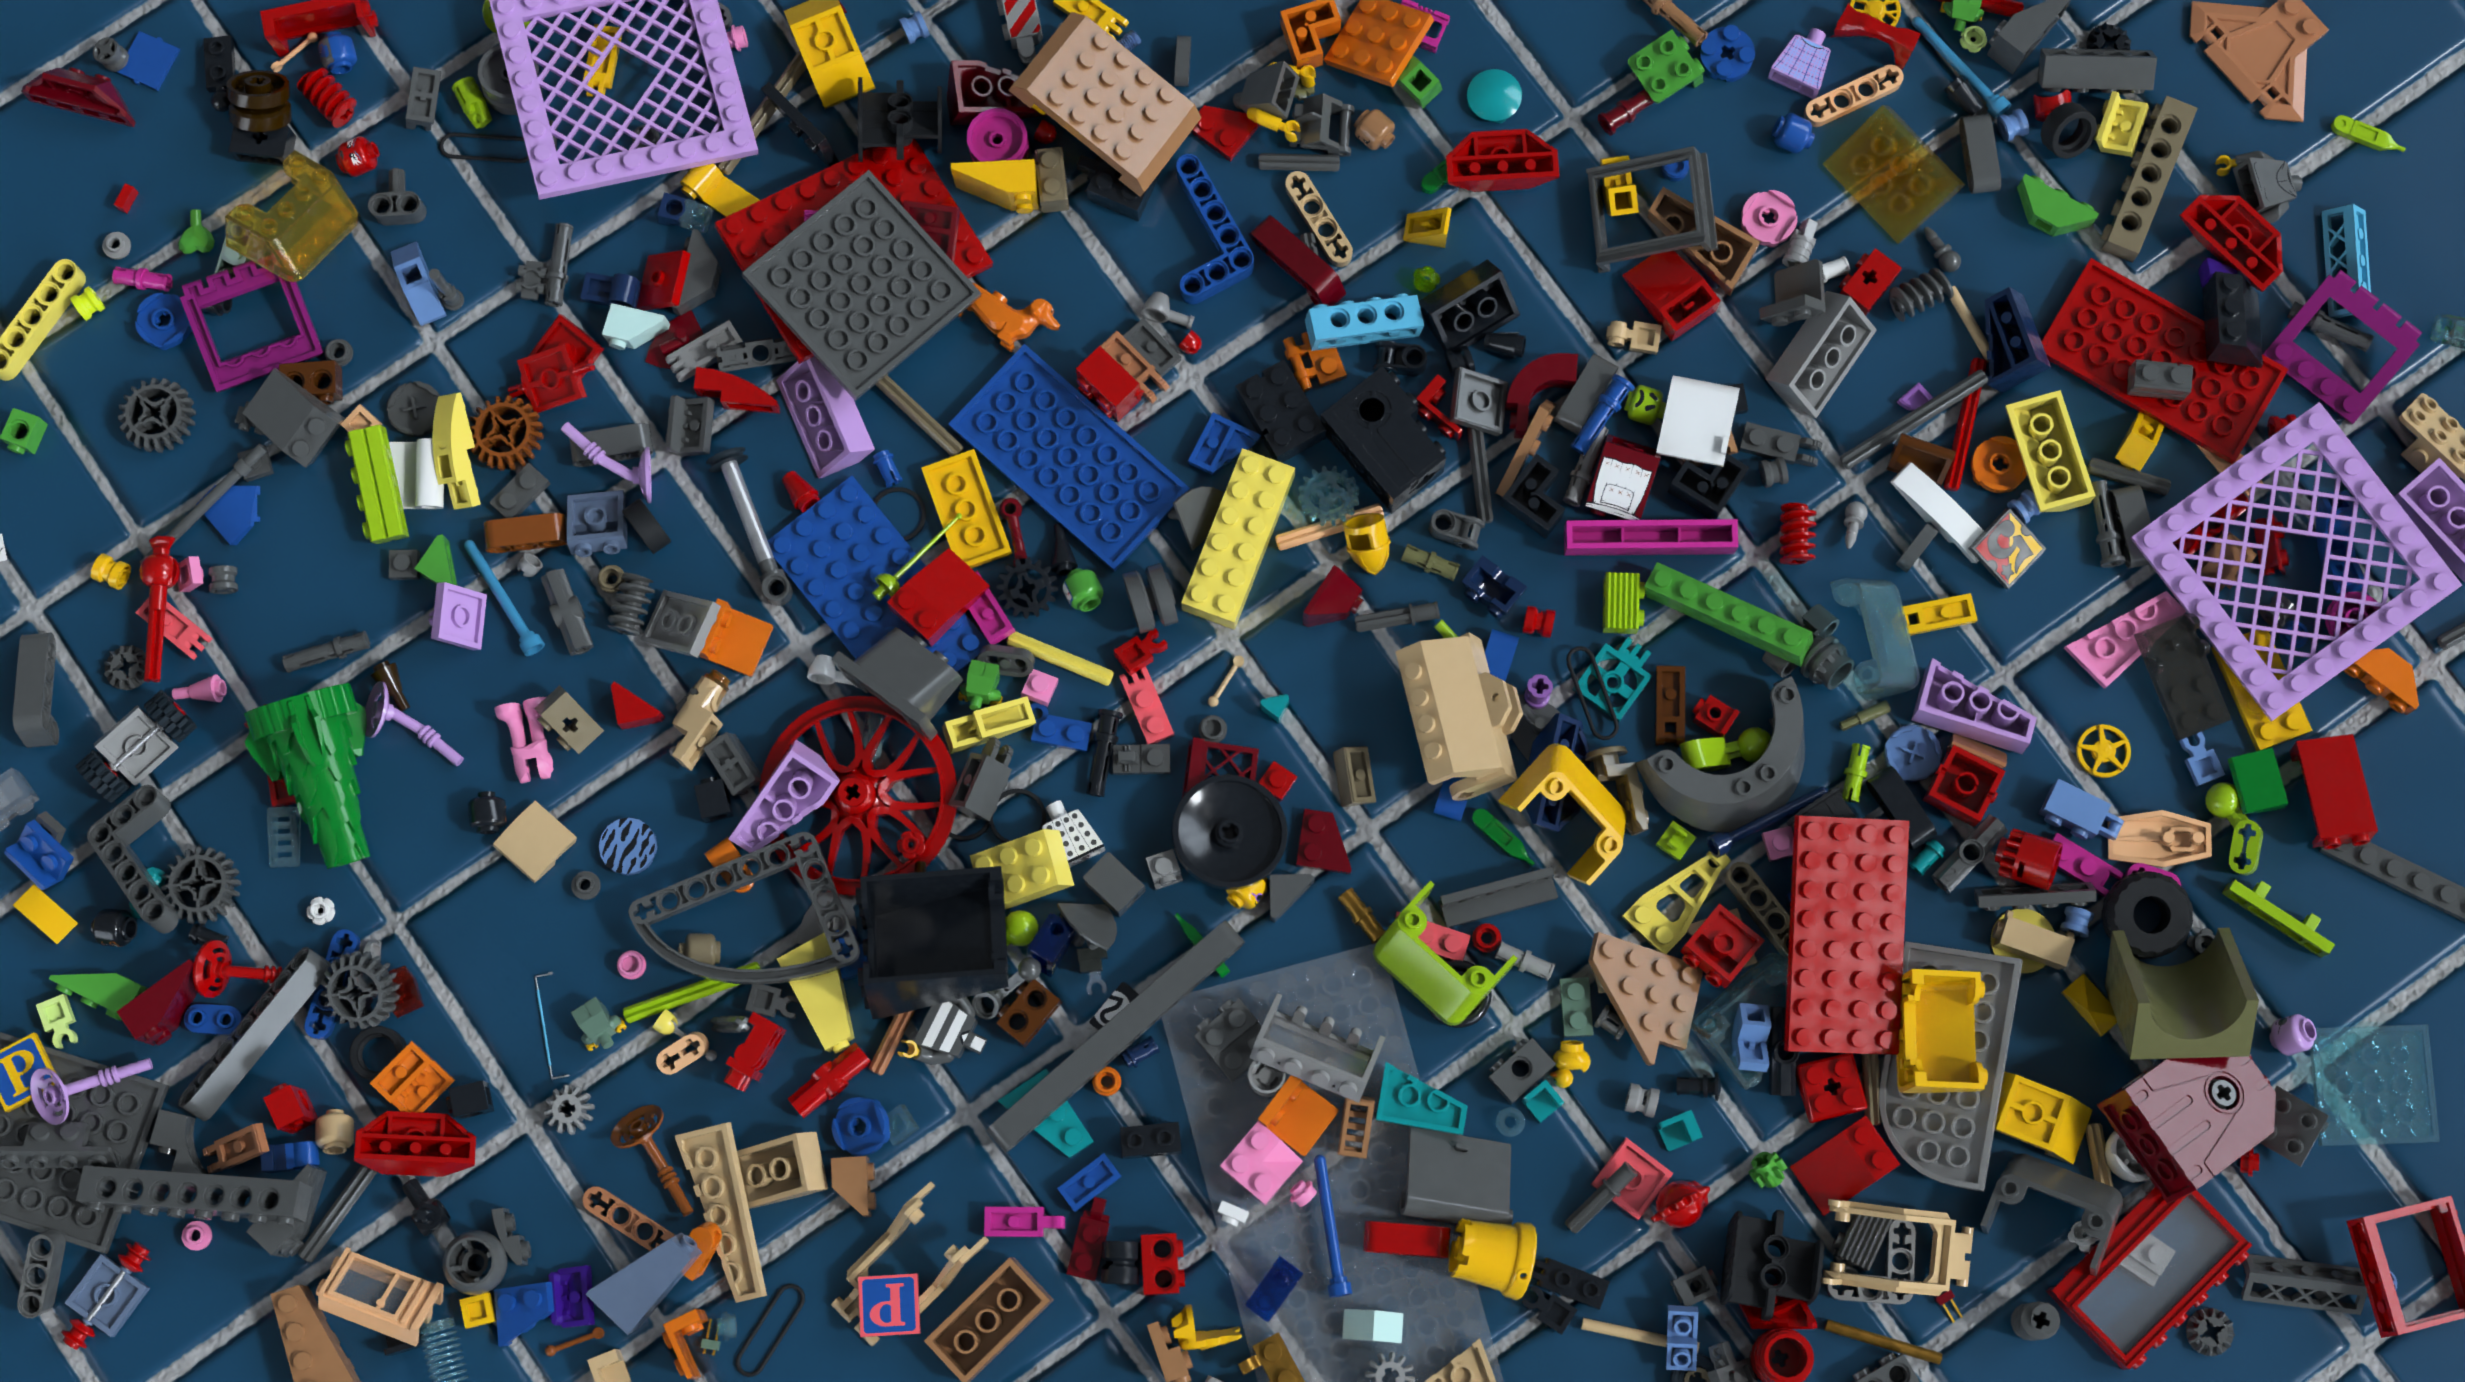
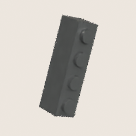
M2041 48L2037 81L2042 88L2049 92H2060L2062 88H2066L2079 93L2089 92V89H2100L2101 92L2112 93V91L2117 92V89L2127 90L2134 94L2144 93V90H2153L2157 57L2152 50Z

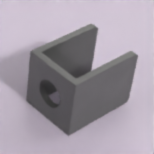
M1107 852L1083 876L1085 885L1119 917L1146 891L1145 885L1110 852Z

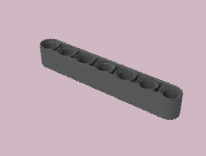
M302 948L184 1090L178 1102L179 1106L202 1121L210 1119L313 994L322 980L326 978L324 973L326 969L331 967V963L310 948Z

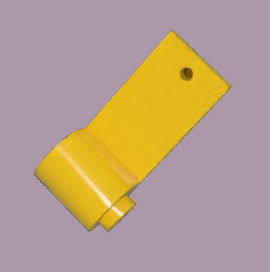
M714 164L691 168L680 181L683 186L681 191L692 200L698 198L724 217L760 201L725 177Z

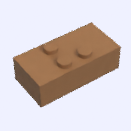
M1009 1257L924 1342L961 1382H971L1054 1299L1015 1257Z

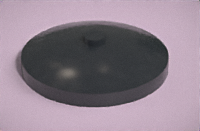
M1220 775L1201 781L1185 794L1175 811L1171 834L1178 860L1190 875L1213 888L1238 890L1259 883L1276 868L1286 848L1288 831L1284 812L1277 799L1269 790L1246 777Z

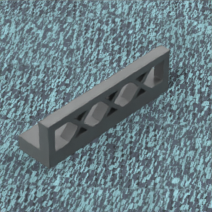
M1552 866L1440 896L1439 904L1446 927L1451 928L1558 899L1553 881L1555 874Z
M2249 1254L2248 1258L2243 1262L2246 1278L2241 1292L2242 1300L2361 1315L2367 1296V1289L2360 1268ZM2253 1282L2267 1284L2269 1287L2262 1292L2251 1291ZM2287 1287H2295L2298 1292L2291 1296L2282 1295L2280 1291ZM2318 1290L2326 1291L2328 1294L2320 1300L2312 1299L2310 1294ZM2347 1294L2357 1295L2355 1304L2343 1303L2340 1301V1298Z

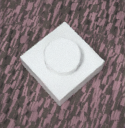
M1223 1200L1217 1211L1223 1215L1222 1221L1235 1227L1238 1226L1239 1222L1245 1224L1249 1216L1248 1211Z

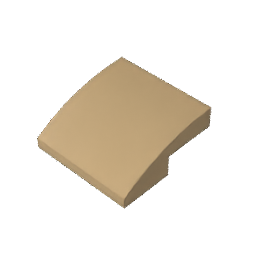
M535 800L505 829L493 843V847L532 882L536 883L555 866L556 860L576 843L577 837Z

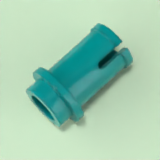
M1932 839L1930 842L1927 841L1925 843L1926 847L1909 862L1910 867L1921 876L1938 858L1942 859L1944 857L1943 853L1946 850L1935 839Z

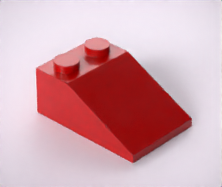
M948 548L909 579L887 603L894 614L932 647L989 589L990 585Z
M1864 1116L1789 1168L1822 1216H1825L1831 1212L1829 1211L1828 1199L1847 1201L1898 1167L1900 1163L1867 1116Z

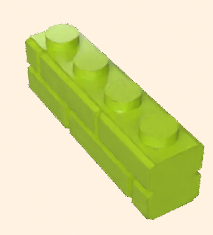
M375 425L347 432L349 440H345V448L348 456L353 457L355 467L351 468V476L353 482L359 485L360 495H357L356 498L359 510L365 513L366 522L362 523L366 539L370 538L372 543L381 544L408 538L409 533L386 427Z

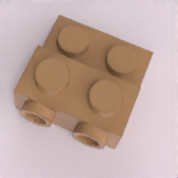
M1158 1321L1147 1325L1166 1382L1192 1381L1188 1369L1194 1367L1189 1352L1187 1350L1182 1351L1180 1346L1172 1349L1168 1348V1345L1173 1342L1166 1325L1161 1327Z

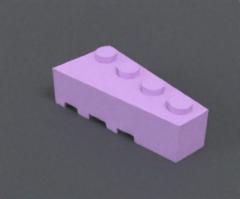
M1932 658L1924 672L1912 721L2023 754L2031 742L2037 717L2005 699L2001 700L1989 693L1990 690L1981 685L1979 687L1964 679L1962 674L1955 670L1953 672L1941 666V662Z

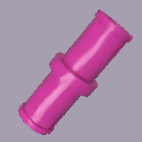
M116 266L112 274L114 284L136 286L138 290L149 288L169 292L173 283L171 274L149 272L147 268L135 270Z

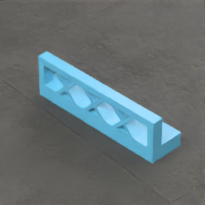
M2355 204L2322 211L2326 278L2328 275L2334 278L2337 271L2343 266L2347 269V275L2356 281L2350 291L2355 293L2362 285L2371 292L2365 210ZM2343 215L2344 223L2336 232L2332 229L2331 217ZM2341 239L2345 242L2346 250L2338 259L2333 255V248ZM2331 297L2328 298V315L2330 318L2336 319L2353 315L2346 309L2337 310V302Z

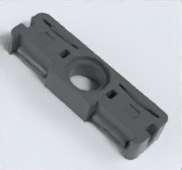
M772 338L746 341L744 346L742 344L722 347V350H720L719 346L715 348L718 369L722 372L797 361L783 338H777L774 341ZM758 345H764L768 349V355L762 361L754 359L752 355L753 349Z

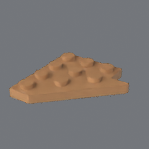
M1601 932L1595 933L1588 962L1645 1064L1648 1066L1655 1064L1659 1044L1680 1051L1686 1050L1703 970L1699 967L1696 969L1691 968L1682 959Z

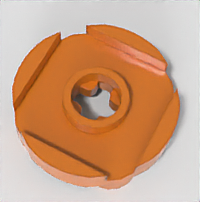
M1994 436L1989 438V440L1981 443L1972 455L1971 471L1973 480L1977 485L1990 492H2011L2027 476L2017 442L2010 437ZM2001 458L2003 459V464L2007 465V469L2004 468L1998 471L1993 466V462Z

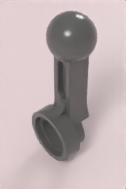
M1032 957L1024 958L1018 965V971L1008 979L1009 987L975 995L972 1000L975 1014L985 1020L994 1018L1002 1009V1002L1010 992L1025 980L1031 981L1040 975L1041 965L1039 961ZM983 997L992 999L994 1009H989L984 1005Z

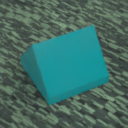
M1283 694L1261 699V711L1279 723L1289 705V696Z

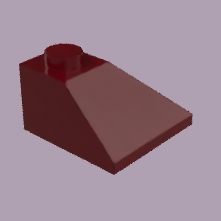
M1334 565L1304 610L1303 625L1306 627L1345 620L1351 612L1356 614L1364 601L1361 599L1362 588L1339 567Z

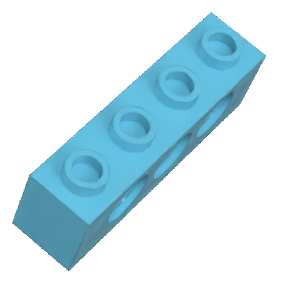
M1405 293L1388 299L1373 297L1365 302L1358 303L1344 301L1336 306L1319 304L1309 309L1305 318L1311 351L1419 337L1424 327L1418 296H1408ZM1390 313L1394 315L1396 320L1388 319L1385 314ZM1358 317H1364L1368 319L1370 323H1362L1361 321H1359ZM1331 321H1338L1343 327H1336Z

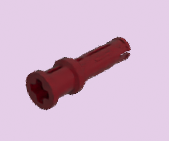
M1643 89L1628 100L1618 101L1616 107L1607 113H1600L1598 115L1599 124L1611 136L1616 133L1617 128L1626 122H1633L1636 114L1654 102L1646 90Z

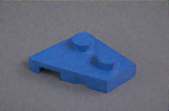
M1213 412L1188 459V464L1206 473L1215 475L1237 459L1242 448L1249 450L1259 443L1261 435Z
M552 1282L494 1290L498 1346H509L512 1344V1340L520 1334L528 1332L539 1320H544L554 1312Z

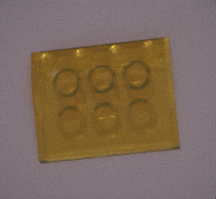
M1882 105L1823 163L1827 170L1898 244L1944 206L1965 185L1889 105Z

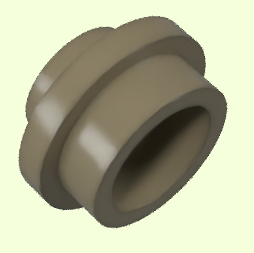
M616 565L605 566L598 574L597 580L600 588L607 593L619 592V584L626 583L622 578L625 572ZM610 576H617V581L614 584L608 583Z

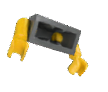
M1284 60L1272 62L1265 68L1250 73L1247 76L1243 92L1234 94L1233 103L1237 109H1242L1251 121L1276 132L1278 130L1284 131L1287 141L1296 142V134L1290 131L1301 132L1298 122L1289 120L1284 123L1282 120L1288 118L1299 78H1301V84L1304 87L1315 86L1316 71L1311 65L1303 66L1300 70L1297 69V66L1289 65Z

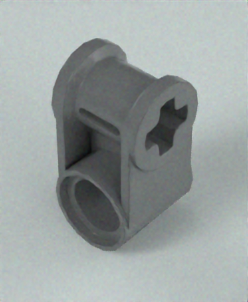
M1440 509L1433 514L1430 520L1429 532L1437 540L1454 544L1466 550L1476 551L1479 547L1477 540L1481 529L1485 527V522L1473 516ZM1444 519L1449 523L1450 528L1440 530L1437 528L1435 521ZM1469 529H1471L1470 536L1468 537Z

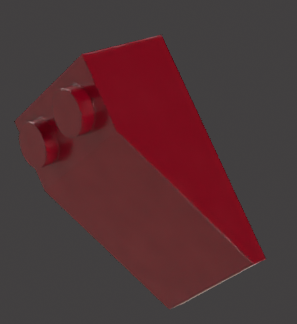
M187 960L116 1011L135 1040L153 1046L155 1044L161 1045L172 1037L171 1033L178 1029L186 1010L190 1007L198 993L193 983V960ZM204 965V969H203V977H204V979L207 977V975H206V966H205V965Z

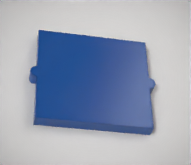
M139 31L128 50L129 60L126 66L117 71V73L133 80L136 85L142 84L159 91L180 49L164 42L161 37L154 38Z

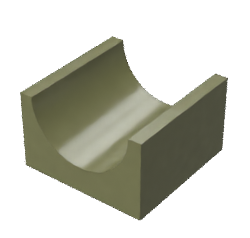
M2217 928L2215 938L2204 952L2190 961L2173 966H2155L2138 960L2132 954L2124 930L2112 931L2105 989L2130 1060L2250 1056L2259 999L2230 928Z

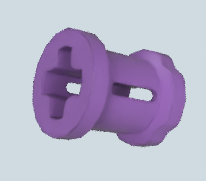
M1538 674L1529 679L1524 699L1531 708L1541 709L1548 704L1553 684L1547 676Z

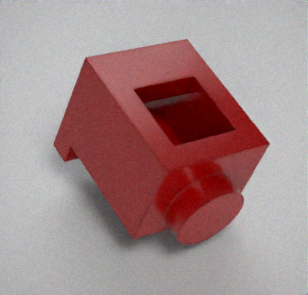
M1709 695L1707 700L1701 698L1692 712L1696 714L1693 723L1715 737H1724L1740 711L1732 709L1714 696ZM1714 709L1720 713V717H1711L1710 710Z

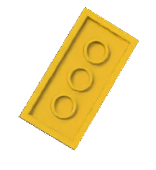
M974 449L921 468L943 529L958 513L962 514V518L958 519L945 532L950 549L970 568H975L1012 554Z
M2255 630L2253 645L2269 647L2270 633L2268 631ZM2249 632V633H2246V634H2243L2244 637L2248 640V642H2249L2250 632ZM2211 647L2256 751L2273 747L2313 731L2300 701L2270 722L2215 648ZM2255 650L2264 663L2267 664L2268 652ZM2273 653L2271 668L2286 670L2279 654ZM2273 673L2277 680H2280L2282 677L2285 676L2283 674Z

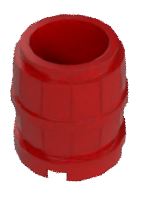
M1788 1328L1767 1330L1756 1338L1752 1345L1749 1359L1756 1378L1761 1382H1803L1812 1371L1814 1353L1810 1343L1799 1332ZM1779 1350L1781 1354L1786 1353L1787 1355L1783 1367H1780L1778 1363L1773 1364L1771 1358L1775 1357L1774 1351Z

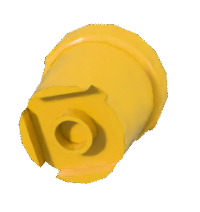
M1464 1218L1459 1220L1455 1232L1462 1234L1457 1237L1456 1241L1451 1242L1448 1264L1449 1272H1452L1450 1276L1498 1290L1504 1297L1513 1300L1522 1298L1528 1288L1535 1264L1537 1234L1534 1225L1527 1222H1516L1513 1225L1473 1221ZM1522 1273H1526L1525 1277H1521L1520 1275Z

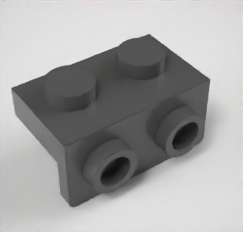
M678 395L671 396L668 408V428L665 437L667 450L680 456L710 454L715 400L709 397L684 399Z

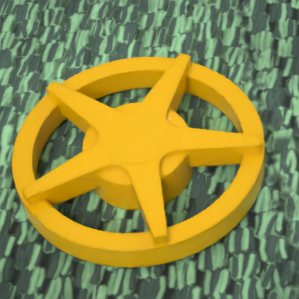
M2105 724L2095 725L2087 729L2080 736L2076 746V756L2081 767L2090 775L2098 778H2110L2118 775L2128 765L2131 757V746L2125 734L2116 727ZM2098 730L2099 741L2094 745L2083 744L2085 737L2089 733ZM2104 730L2115 733L2121 741L2112 743L2107 740ZM2124 744L2125 759L2121 765L2115 754L2116 748ZM2082 749L2091 751L2092 757L2095 760L2093 768H2090L2084 761ZM2109 761L2118 768L2109 773L2096 771L2101 763Z

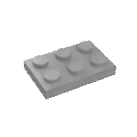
M663 590L640 641L649 646L698 658L705 646V641L711 627L716 622L721 606L713 601Z

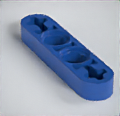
M347 929L336 932L331 940L325 959L330 963L335 959H340V957L334 956L335 953L342 954L343 946L339 943L341 939L346 940L347 936H349V940L353 944L351 947L346 946L343 954L359 951L361 942L358 935ZM347 970L344 975L343 986L348 984L350 970ZM321 984L315 990L304 1026L306 1033L317 1040L327 1039L332 1034L338 1015L335 1017L331 1016V1014L330 1017L324 1015L322 1023L326 1025L325 1030H319L318 1034H316L317 1030L313 1028L314 1022L319 1023L322 1014L316 1013L317 1009L319 1008L331 1013L333 1011L331 1006L324 1007L321 1003V993L327 989Z

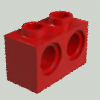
M1176 1233L1141 1235L1144 1296L1180 1294V1287H1185L1184 1269H1179L1178 1257H1184L1183 1239L1177 1240ZM1166 1241L1170 1244L1171 1252L1167 1257L1160 1258L1155 1255L1154 1247L1158 1242ZM1161 1271H1168L1173 1277L1172 1283L1166 1288L1159 1287L1156 1284V1276Z

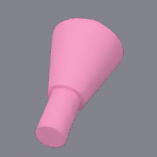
M215 674L189 687L174 688L172 690V697L174 700L191 698L220 703L227 693L225 681Z

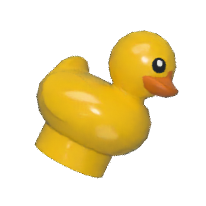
M1577 1040L1561 1041L1560 1049L1553 1056V1061L1556 1063L1555 1066L1558 1070L1551 1072L1549 1075L1553 1077L1556 1086L1567 1088L1574 1079L1570 1070L1586 1072L1590 1067L1591 1060L1589 1054L1584 1050V1042Z

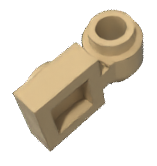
M1611 321L1606 332L1607 344L1613 347H1624V343L1630 341L1629 351L1657 355L1662 325L1634 321L1632 330H1629L1627 323Z

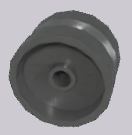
M497 45L488 50L478 64V78L486 102L493 110L505 115H518L501 47ZM534 62L537 77H539V66Z
M1161 563L1146 567L1145 574L1148 582L1146 586H1144L1138 571L1134 570L1122 574L1140 634L1154 630L1155 620L1153 611L1157 612L1159 620L1164 626L1178 623L1174 594L1169 579H1166Z

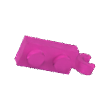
M985 1207V1237H1044V1228L1065 1229V1217L1044 1216V1207Z

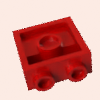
M1719 903L1680 952L1684 955L1683 961L1688 966L1694 969L1699 967L1707 973L1705 978L1711 985L1715 987H1720L1721 985L1726 988L1765 940Z

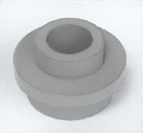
M113 232L105 237L102 248L109 258L122 259L130 253L131 241L124 233ZM116 241H120V245L117 248H112Z

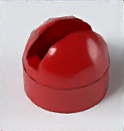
M1042 120L1035 132L1034 140L1043 144L1053 142L1057 134L1055 127L1051 123Z
M1191 329L1178 345V348L1187 354H1195L1202 346L1201 338Z

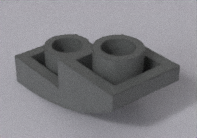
M507 1208L492 1209L494 1225L505 1251L516 1265L528 1266L527 1258H531V1246L528 1240L525 1241V1236L512 1235V1231L516 1230L514 1214H510Z

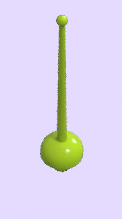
M958 513L943 530L893 576L888 573L877 575L875 580L879 586L872 592L874 597L879 601L887 594L892 597L900 589L897 580L958 519L962 518V514Z

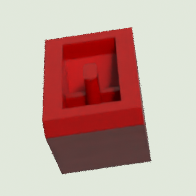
M615 681L611 684L617 724L622 730L654 724L664 720L665 716L661 711Z

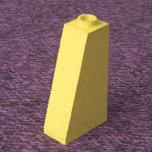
M822 933L777 958V961L781 967H786L832 955V951L825 934ZM840 969L807 979L790 981L789 983L824 1049L829 1053L834 1051L837 1054L850 1047L849 1041L855 1039Z

